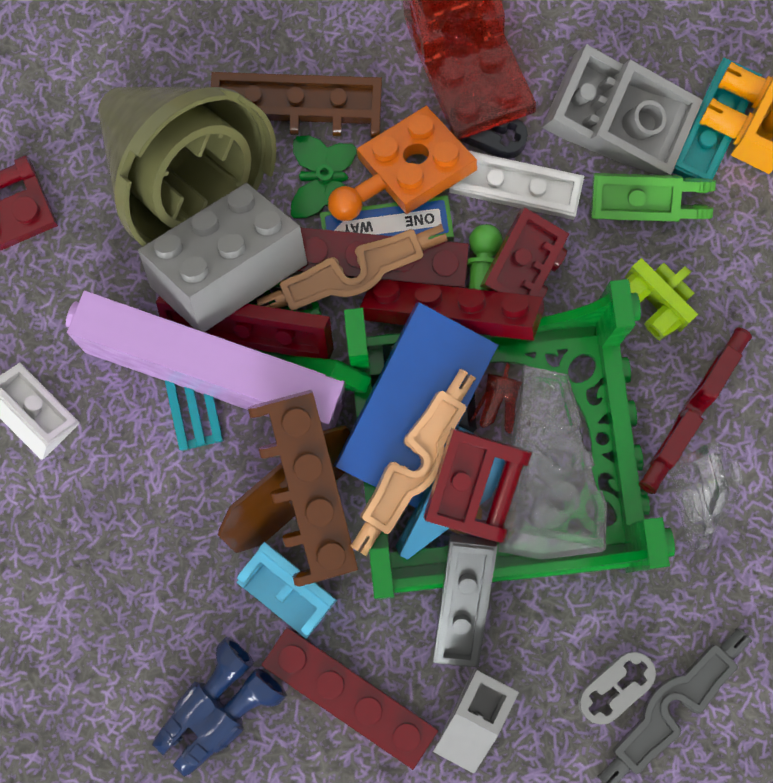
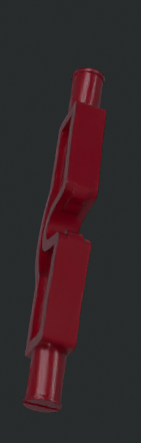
M737 327L724 349L717 355L698 387L680 411L668 435L649 463L651 466L639 482L641 489L647 493L655 494L668 471L676 465L703 422L702 414L721 393L743 355L741 353L752 338V335L746 329Z

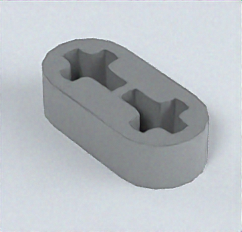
M625 652L613 660L580 691L578 707L582 715L590 722L599 725L609 724L618 718L654 684L656 670L651 659L645 654L638 652ZM629 661L631 664L637 665L641 662L644 666L640 672L643 681L638 684L631 680L621 688L617 683L627 674V670L624 667L625 663ZM613 688L616 693L606 702L610 710L606 714L598 710L591 713L588 709L593 704L592 699L589 697L591 693L595 691L603 695Z

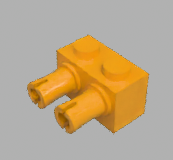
M731 61L718 88L729 91L751 102V107L754 108L753 112L745 115L712 98L699 124L706 125L734 139L733 144L735 147L731 156L770 174L773 171V76H767L765 79Z

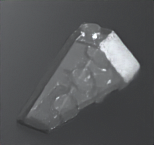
M524 366L522 369L511 445L531 451L532 456L529 465L522 468L504 525L508 528L504 543L499 542L498 552L543 560L599 553L606 549L607 504L603 490L598 491L592 472V467L595 464L591 451H586L579 428L582 420L568 374Z
M719 442L708 443L680 458L676 465L669 470L689 552L708 549L741 494L739 486L743 483V476L740 465L736 459H731L729 449Z

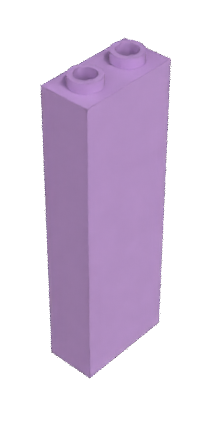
M83 291L79 302L75 301L71 305L66 317L67 334L85 353L164 381L167 380L175 385L190 388L195 392L213 396L215 399L246 410L255 404L312 390L322 430L324 431L336 427L346 399L345 381L343 380L339 381L325 376L326 374L87 291Z

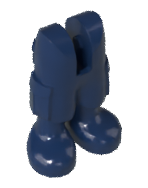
M225 637L217 645V664L206 684L195 681L188 688L183 696L179 698L174 707V713L158 732L152 743L164 756L173 746L183 740L182 737L189 729L197 735L198 738L191 745H187L182 755L173 764L184 777L195 771L215 752L219 753L228 747L244 730L241 717L248 711L260 705L277 706L287 696L284 688L269 673L262 669H255L226 705L221 704L220 697L254 664L252 657L229 637Z

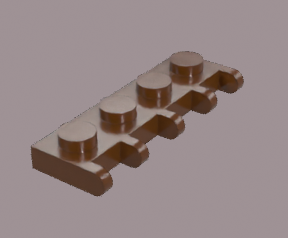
M233 72L211 73V87L227 88L244 95L257 105L270 121H290V135H299L300 122L333 123L332 135L334 137L342 136V123L370 124L371 138L380 135L382 77Z
M312 390L248 407L250 418L269 414L276 442L258 448L259 454L262 459L280 456L287 487L272 491L270 493L273 503L291 500L299 530L282 536L284 547L303 544L309 569L297 572L292 576L294 585L304 586L357 571L358 566L354 550L350 547L352 543Z

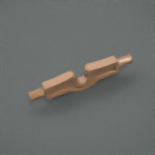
M439 224L418 234H415L413 229H409L386 239L360 245L355 250V254L358 257L357 262L361 269L360 274L356 278L346 277L343 268L339 265V261L335 257H331L301 274L283 280L280 283V290L256 298L257 303L261 306L276 300L275 303L265 307L280 309L289 306L291 310H296L331 295L351 297L362 294L374 287L385 273L421 259L423 257V250L443 242H448L447 236L443 234L433 239H428L444 231L442 224Z

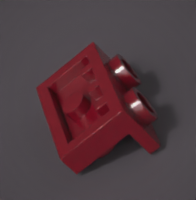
M524 207L517 214L480 287L487 291L542 296L544 299L548 290L544 283L550 271L555 272L566 257L567 249L563 246L569 233Z

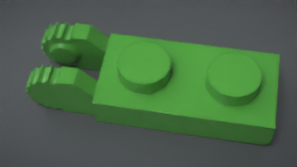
M593 173L590 216L592 219L679 222L680 219H710L713 217V207L705 204L681 205L682 191L697 193L715 191L716 180L683 178L680 175Z

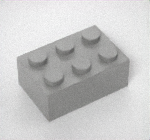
M248 183L243 184L138 249L150 287L194 329L202 332L207 331L307 265L300 225Z

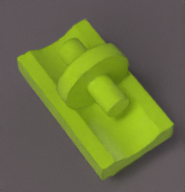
M640 258L631 267L625 278L629 279L631 293H638L640 303L646 298L657 309L644 325L660 341L675 330L681 332L698 315L686 303L695 293L683 282L692 271L684 266L675 274L665 263L654 271Z

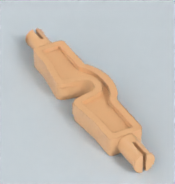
M459 369L447 391H438L425 412L405 435L403 443L420 457V467L415 471H411L397 462H390L385 467L372 497L360 514V518L365 523L350 547L366 557L381 532L389 534L411 498L426 490L434 482L451 428L455 429L467 407L461 401L476 380L474 376L467 375L468 372Z

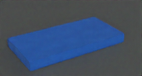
M416 303L333 466L374 487H377L385 467L390 462H397L411 471L417 470L420 467L421 459L409 447L404 445L405 435L425 412L438 391H447L459 369L468 372L467 375H472L476 378L461 403L468 407L498 344L422 303ZM425 490L413 496L408 504L417 508Z

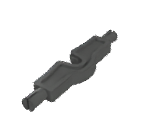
M736 628V631L721 647L717 645L709 646L683 675L669 678L653 690L644 705L642 718L613 748V752L617 757L597 776L603 783H619L630 770L636 774L641 773L660 752L680 736L681 727L676 724L675 719L668 712L670 702L678 700L683 706L696 714L705 710L720 687L737 670L738 665L733 660L752 642L749 636H745L746 633Z

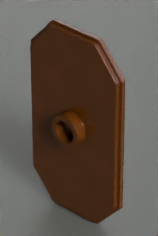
M338 426L323 431L335 480L345 473L333 465L350 434L346 426ZM282 463L276 466L229 507L218 530V536L235 553L261 546L295 517L291 500L273 503L270 495L274 490L287 487Z

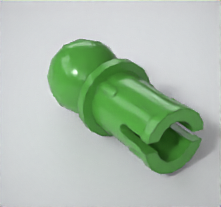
M481 224L470 234L469 245L476 257L467 260V266L470 268L469 289L485 290L480 285L494 260L493 256L498 253L503 243L501 232L491 224Z

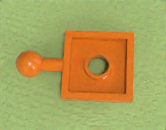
M426 105L356 148L358 159L373 176L355 188L341 186L333 190L328 198V209L332 216L338 220H353L360 214L363 202L385 189L407 215L477 171V159ZM414 154H422L427 157V160L421 164L406 162L407 158Z

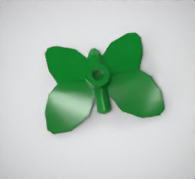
M309 135L297 136L293 140V154L299 165L312 171H301L299 174L300 181L310 182L298 189L291 202V216L293 218H308L319 213L325 205L328 206V198L332 191L338 187L345 186L342 182L348 180L349 177L343 171L351 166L357 154L356 147L353 144L338 143L326 147L321 140Z

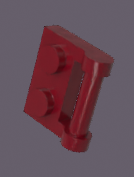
M27 155L15 159L14 165L0 170V190L22 180L27 188L0 200V251L58 226L33 164Z
M451 428L423 516L424 520L504 543L508 528L504 525L522 468L529 465L532 452ZM494 458L503 459L505 463L487 520L477 519L476 515Z

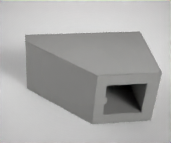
M473 668L433 752L475 773L498 737L519 692Z

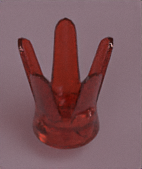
M506 364L503 376L487 374L485 393L471 416L470 423L475 419L486 399L480 419V426L486 428L493 424L505 397V431L508 434L514 432L516 401L522 382L508 378L509 364Z

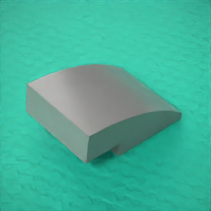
M586 44L573 55L541 128L564 140L622 164L658 175H671L703 100L631 59L622 64Z

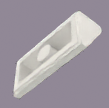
M21 363L0 375V419L41 460L44 459L80 422Z

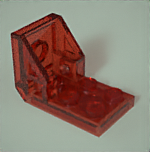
M403 0L404 16L409 34L451 132L458 140L536 112V101L504 35L505 13L502 0Z

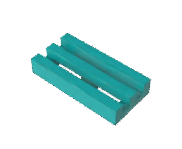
M165 380L179 450L184 451L224 441L214 397L204 394L212 435L204 436L195 391L184 387L195 439L187 440L176 385Z

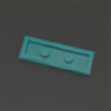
M724 57L721 60L705 93L672 173L683 178H706L713 180L732 138L706 125H701L699 122L712 98L743 114L749 104V101L718 88L731 60ZM735 63L736 65L762 77V74Z

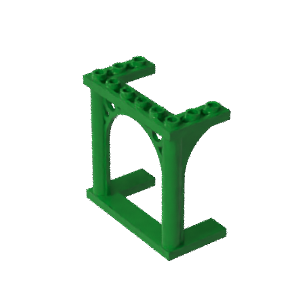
M629 279L610 281L600 298L593 303L566 312L542 317L534 341L479 334L498 344L490 363H510L532 368L547 375L564 388L573 398L585 419L591 445L588 477L574 505L556 523L538 533L521 538L507 539L504 543L497 542L492 583L625 568L626 573L670 567L669 557L675 555L672 530L670 527L664 528L663 517L644 519V516L650 513L649 496L639 486L638 471L643 470V453L640 444H634L632 427L637 426V410L634 400H628L625 383L631 382V368L628 357L621 356L620 344L636 326L635 321H639L641 318L638 293H631ZM363 308L344 310L348 355L351 367L368 374L370 378L371 376H379L384 367L383 345H394L401 333L366 337ZM558 351H567L557 367L549 365L545 355L558 357ZM525 354H536V355H535V358H532V357H529V356H527V355H525ZM587 355L591 357L595 364L592 376L582 383L571 381L568 376V368L571 362L579 356ZM371 381L366 393L354 392L357 418L372 391ZM600 381V387L596 392V399L600 398L601 402L598 405H592L587 400L586 391L593 388ZM604 416V417H605V424H604V423H600V424H599L598 422H599L600 419ZM604 433L608 439L607 444H598L596 435ZM609 453L610 460L604 457L603 454ZM600 474L610 475L612 479H608L607 483L610 489L615 492V495L599 488L598 477ZM364 482L367 505L376 487ZM589 500H603L612 507L615 513V521L611 526H600L589 518L586 512V505ZM579 520L581 526L591 533V536L582 537V531L569 535L568 528L571 521ZM381 532L371 549H369L374 599L395 598L394 593L442 588L448 546L421 549L412 557L406 559L399 556L398 551H389L388 534ZM554 534H557L559 537L558 540H549Z

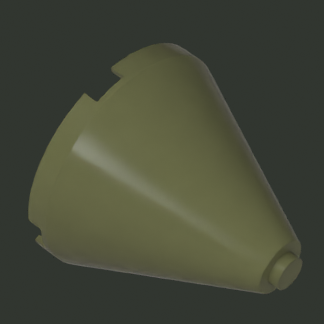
M116 87L108 91L99 103L98 115L117 214L125 230L142 246L150 243L243 184L248 183L257 191L264 174L273 176L277 148L271 122L257 105L234 90L220 87Z

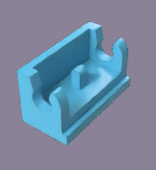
M264 542L240 572L236 583L307 639L337 602V599L316 582L304 586H295L292 576L301 570Z

